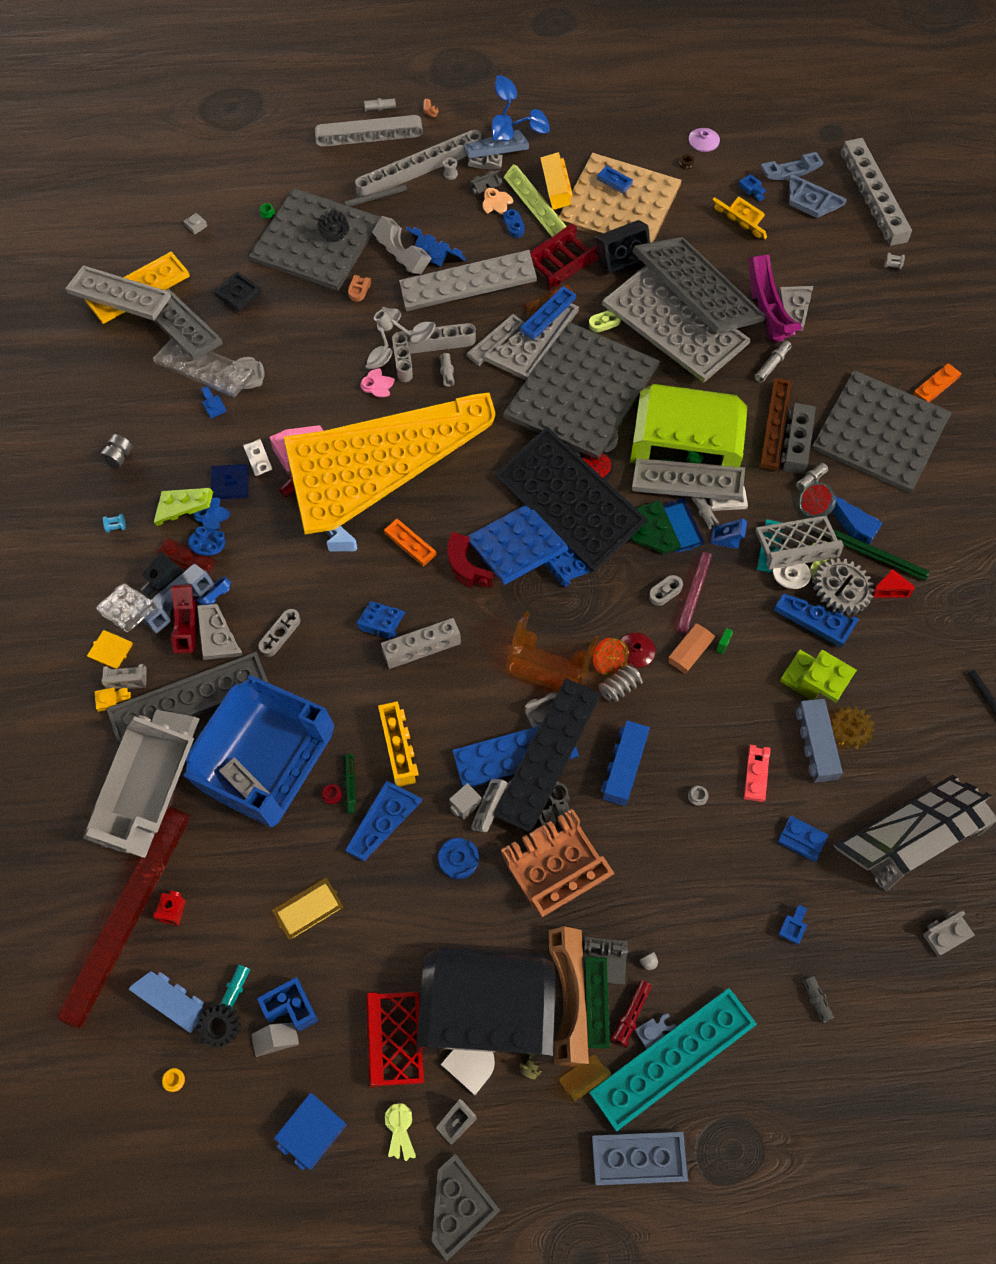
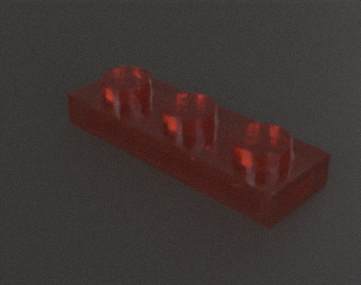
M170 538L166 539L158 551V554L163 552L173 562L183 567L190 568L193 564H196L206 571L207 574L210 573L216 564L214 558L194 553L188 546Z

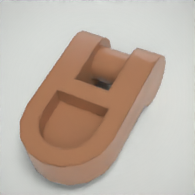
M359 275L353 276L348 289V295L352 301L358 302L364 299L368 288L371 286V278H360Z

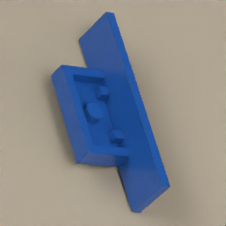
M406 227L410 234L418 237L414 246L422 248L431 257L430 262L441 267L447 253L463 261L466 260L461 250L455 247L452 250L443 241L438 243L435 241V237L430 234L426 236L421 234L422 231L416 227H413V229Z

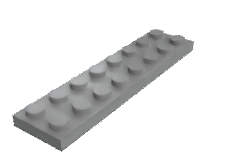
M526 250L399 281L406 311H411L535 282L537 278L530 251Z

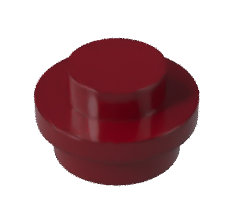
M330 784L323 788L321 796L325 803L332 805L340 801L342 792L337 785Z

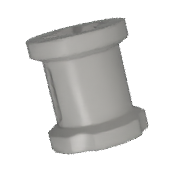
M452 157L446 158L443 161L445 168L444 177L448 180H453L458 176L456 170L457 160Z
M888 252L884 267L890 266L902 270L905 255H891Z

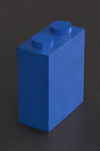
M310 1093L275 1136L274 1139L279 1142L276 1147L285 1155L290 1152L296 1157L293 1162L302 1170L306 1167L312 1170L347 1124Z

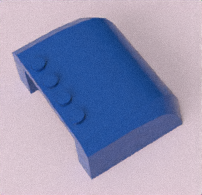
M249 675V679L240 685L237 683L231 687L189 750L184 777L213 799L272 828L280 822L330 741L335 725L324 707ZM235 757L269 793L253 787L245 799L221 775L219 770Z

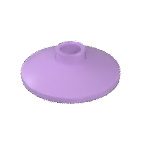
M698 128L690 133L688 141L695 150L709 152L718 147L720 138L715 131L709 128Z

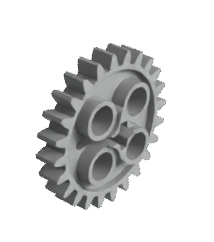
M837 558L835 562L833 559H830L829 562L825 561L819 566L814 574L815 579L813 583L816 585L813 589L819 590L816 596H822L820 602L826 601L827 608L833 606V612L839 609L840 614H843L846 610V613L850 615L852 611L854 614H857L859 610L862 612L870 604L874 597L872 596L874 589L871 588L874 584L868 582L871 577L864 575L866 570H859L860 565L855 567L853 561L848 564L847 559L841 562ZM849 576L852 577L842 592L835 596V593Z

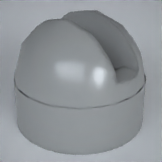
M654 952L639 960L646 970H653L658 965V959Z

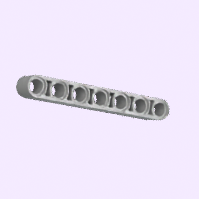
M410 115L320 124L315 127V140L318 146L324 147L414 138L421 136L423 133L422 121L419 116Z

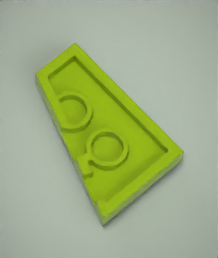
M210 488L162 491L154 523L159 526L163 524V521L169 519L172 521L176 520L182 514L188 513L190 515L209 508L213 491Z

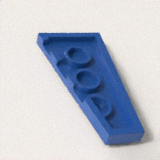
M787 594L782 595L774 608V611L840 648H842L859 618L854 616L852 618L843 616L838 611L834 613L825 610V607L820 605H809L807 601Z

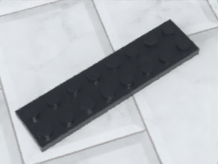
M565 677L494 813L495 818L527 834L533 831L601 697L600 693Z

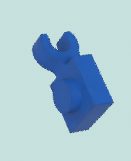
M750 174L739 181L738 187L747 194L753 193L758 201L765 199L762 194L766 190L761 187L762 182Z
M208 386L201 388L206 399L202 403L210 419L227 412L218 395L213 397Z
M799 905L793 917L787 915L778 936L799 945L807 927V924L802 922L807 908Z

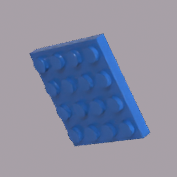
M526 505L468 535L470 537V546L504 585L568 551L567 544L535 510H530Z

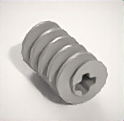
M632 664L623 666L622 670H618L616 674H612L610 678L605 679L604 683H600L598 687L602 696L608 702H611V699L618 702L617 695L623 698L625 696L623 690L630 693L629 686L635 689L637 687L635 681L638 684H642L643 681L638 670Z

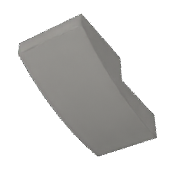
M493 154L468 158V166L479 169H500L503 155Z

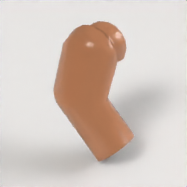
M429 99L423 101V112L432 118L436 117L439 112L438 108L435 109V106L431 107Z

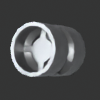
M114 434L107 442L108 446L103 448L99 454V457L110 467L118 469L123 464L125 457L133 449V446L126 438Z

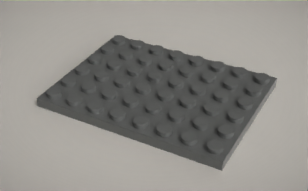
M569 322L507 407L503 418L537 433H540L547 426L570 448L598 460L640 396V391L645 388L653 376L660 361Z

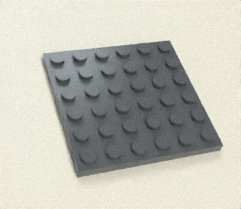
M293 188L250 253L249 259L252 262L338 291L372 237V231L380 220V216ZM330 210H333V212L338 210L345 214L349 224V231H347L348 234L344 235L343 239L340 237L339 241L334 239V242H331V240L326 241V239L322 238L317 223L318 218L321 219L320 216L325 215L324 212L326 211L330 213Z
M854 370L811 449L911 494L952 412Z

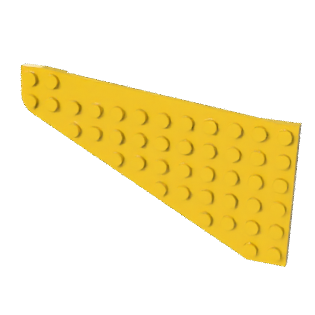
M490 393L456 398V401L330 430L284 436V444L304 533L311 534L335 530L489 428L495 418V410Z

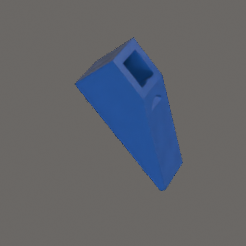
M835 495L832 497L829 508L848 535L870 545L878 533L882 522L866 514L860 508L847 503L844 499L838 498Z

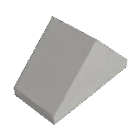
M293 1022L271 1024L251 1034L256 1057L299 1045L297 1030Z
M459 1099L436 1129L452 1145L475 1122L477 1117Z

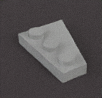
M199 605L198 616L203 660L242 656V651L230 632L218 605Z

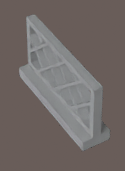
M827 516L756 527L755 530L767 557L766 564L769 570L838 558L844 547L842 541L837 540ZM823 522L825 529L822 530L814 525ZM798 526H804L808 528V531L805 533L797 528ZM786 529L791 531V533L787 536L779 531ZM812 530L821 535L819 538H815L809 535ZM769 532L773 534V537L769 539L763 533ZM795 533L803 537V539L800 542L796 539L791 538L792 535ZM776 536L786 540L783 545L774 541ZM823 536L831 539L832 542L826 543L821 539ZM805 539L814 542L815 545L808 546L803 542ZM790 542L798 547L790 549L786 545ZM770 545H772L780 550L776 552H770L769 547Z

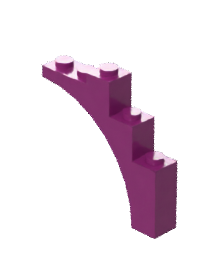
M769 254L749 257L748 266L752 299L758 298V307L766 315L768 340L782 342L784 338L795 335L796 331L802 330L801 323L796 322L788 315L780 301L773 279Z

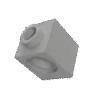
M467 783L449 799L451 806L449 808L456 817L460 816L464 820L480 806L481 797Z

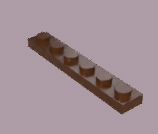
M774 378L760 468L778 471L792 383L790 380Z

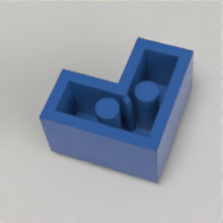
M297 977L257 998L266 1019L270 1023L289 1013L296 1029L300 1032L319 1021Z

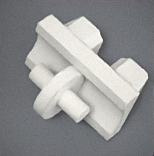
M260 439L243 445L255 476L272 470Z

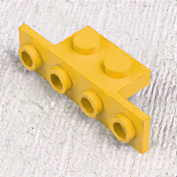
M739 196L731 207L715 197L712 199L714 208L718 212L726 213L730 220L738 221L742 228L745 230L750 229L757 238H767L766 231L757 226L765 216L762 211Z

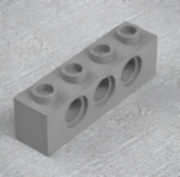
M454 618L383 642L381 643V648L387 666L391 669L461 644V636Z

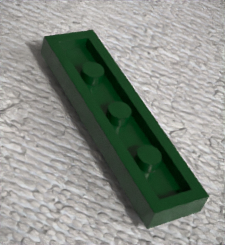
M585 957L588 1049H610L607 957Z

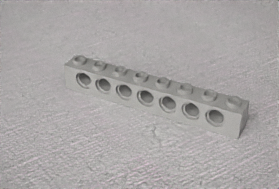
M863 138L845 141L843 149H841V156L844 158L847 168L851 171L859 191L863 194L865 203L868 204L872 216L875 217L884 239L887 240L889 246L908 242L912 229Z

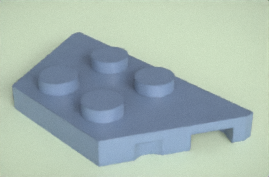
M791 174L789 180L790 206L819 218L846 204L847 199Z

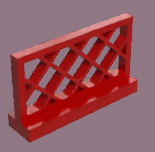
M376 992L367 994L369 1088L424 1083L422 1054L416 1053L411 1058L402 1050L409 1041L417 1046L420 1010L419 992L377 994ZM405 998H414L415 1007L410 1013L400 1005ZM380 999H389L395 1004L388 1014L381 1008ZM397 1007L407 1015L400 1024L390 1017ZM381 1013L385 1016V1018L382 1021ZM408 1018L416 1024V1030L411 1036L401 1027ZM386 1019L396 1027L389 1037L382 1031L381 1026ZM398 1029L408 1038L401 1047L390 1039ZM382 1036L386 1039V1040L383 1042V1044H382ZM387 1042L397 1049V1052L390 1060L382 1051L383 1046ZM399 1052L409 1061L402 1070L391 1062ZM383 1059L387 1062V1063L384 1065V1067H383ZM411 1063L418 1069V1078L409 1079L403 1073ZM388 1065L399 1073L393 1080H384L383 1070ZM400 1075L404 1078L397 1080Z

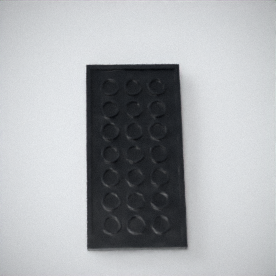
M547 426L495 474V477L514 496L529 507L530 510H535L593 572L597 571L648 522L645 516Z

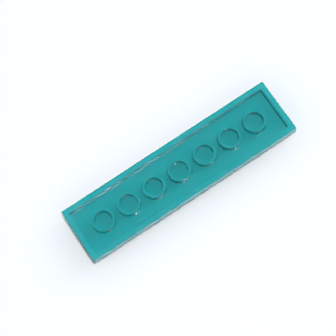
M728 988L590 1091L589 1094L615 1132H617L750 1031L757 1023L732 990Z

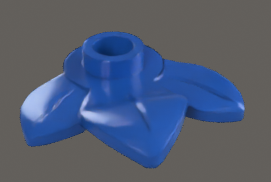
M212 498L209 508L195 512L193 516L196 521L203 523L205 528L218 530L220 529L219 522L225 521L231 513L227 509L220 507V498Z

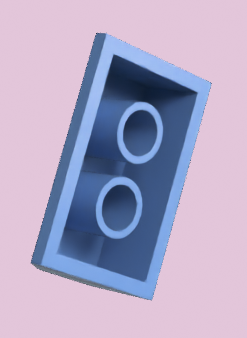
M150 971L131 985L130 991L189 1033L194 1030L198 1020L201 1019V1014L206 1011L202 1007L203 1001L194 995L190 999L185 995L187 990L177 983L174 987L168 983L170 979L161 972L156 975Z

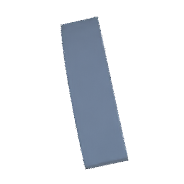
M817 152L802 155L801 160L780 165L772 161L763 163L760 167L769 179L788 180L791 174L800 177L816 170L823 165V161Z

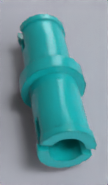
M239 964L237 965L230 983L228 982L226 985L228 988L220 1004H225V1007L230 1005L233 1008L239 993L243 992L242 986L250 969Z

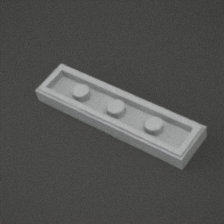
M512 314L467 352V358L480 366L485 362L484 355L492 353L497 346L508 342L510 337L520 331V327L525 322Z

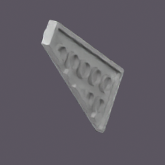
M571 303L534 340L520 331L509 338L508 342L497 346L492 353L484 355V361L527 381L551 345L578 313L579 306Z

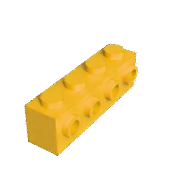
M559 152L541 157L552 209L555 210L572 205L570 198L573 197L564 158L560 159Z
M398 701L379 705L395 784L399 787L416 783L415 776L419 774L416 763L412 764L411 757H414L412 745L408 746L407 739H410L408 727L404 728L402 722L406 721L404 709H399Z

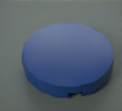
M463 838L450 839L440 848L438 854L439 867L451 879L461 880L468 878L478 867V850L469 840L467 841Z

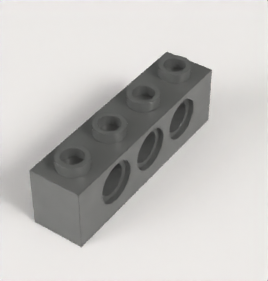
M795 403L793 410L789 409L787 420H790V424L787 423L785 430L788 438H785L783 449H786L785 453L783 452L781 457V463L784 464L783 471L804 475L808 466L816 406Z

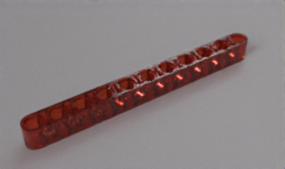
M172 807L166 810L159 830L154 834L146 857H141L66 998L58 1015L59 1021L77 1029L84 1025L188 825L189 814Z

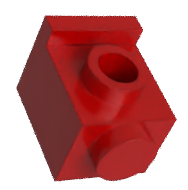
M171 890L168 891V894L162 893L157 911L153 916L158 922L179 926L186 903L185 899L180 897L181 893ZM171 902L172 906L167 908L168 903Z

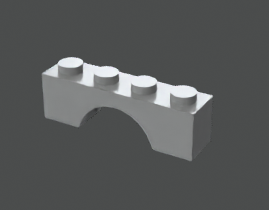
M381 216L372 231L377 237L376 240L384 244L386 250L396 256L395 259L399 263L406 266L405 269L409 273L422 274L431 257L422 248L416 246L404 249L400 239L402 228L393 219Z

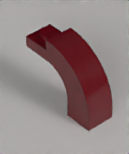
M452 532L448 541L447 553L449 568L454 577L469 588H473L474 583L482 587L488 586L492 588L495 582V573L475 567L466 559L470 548V537Z
M173 585L171 587L175 617L174 630L171 635L174 654L194 652L197 640L196 601L193 598L192 585Z

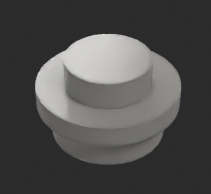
M694 786L688 792V799L693 805L702 806L708 800V792L702 786Z

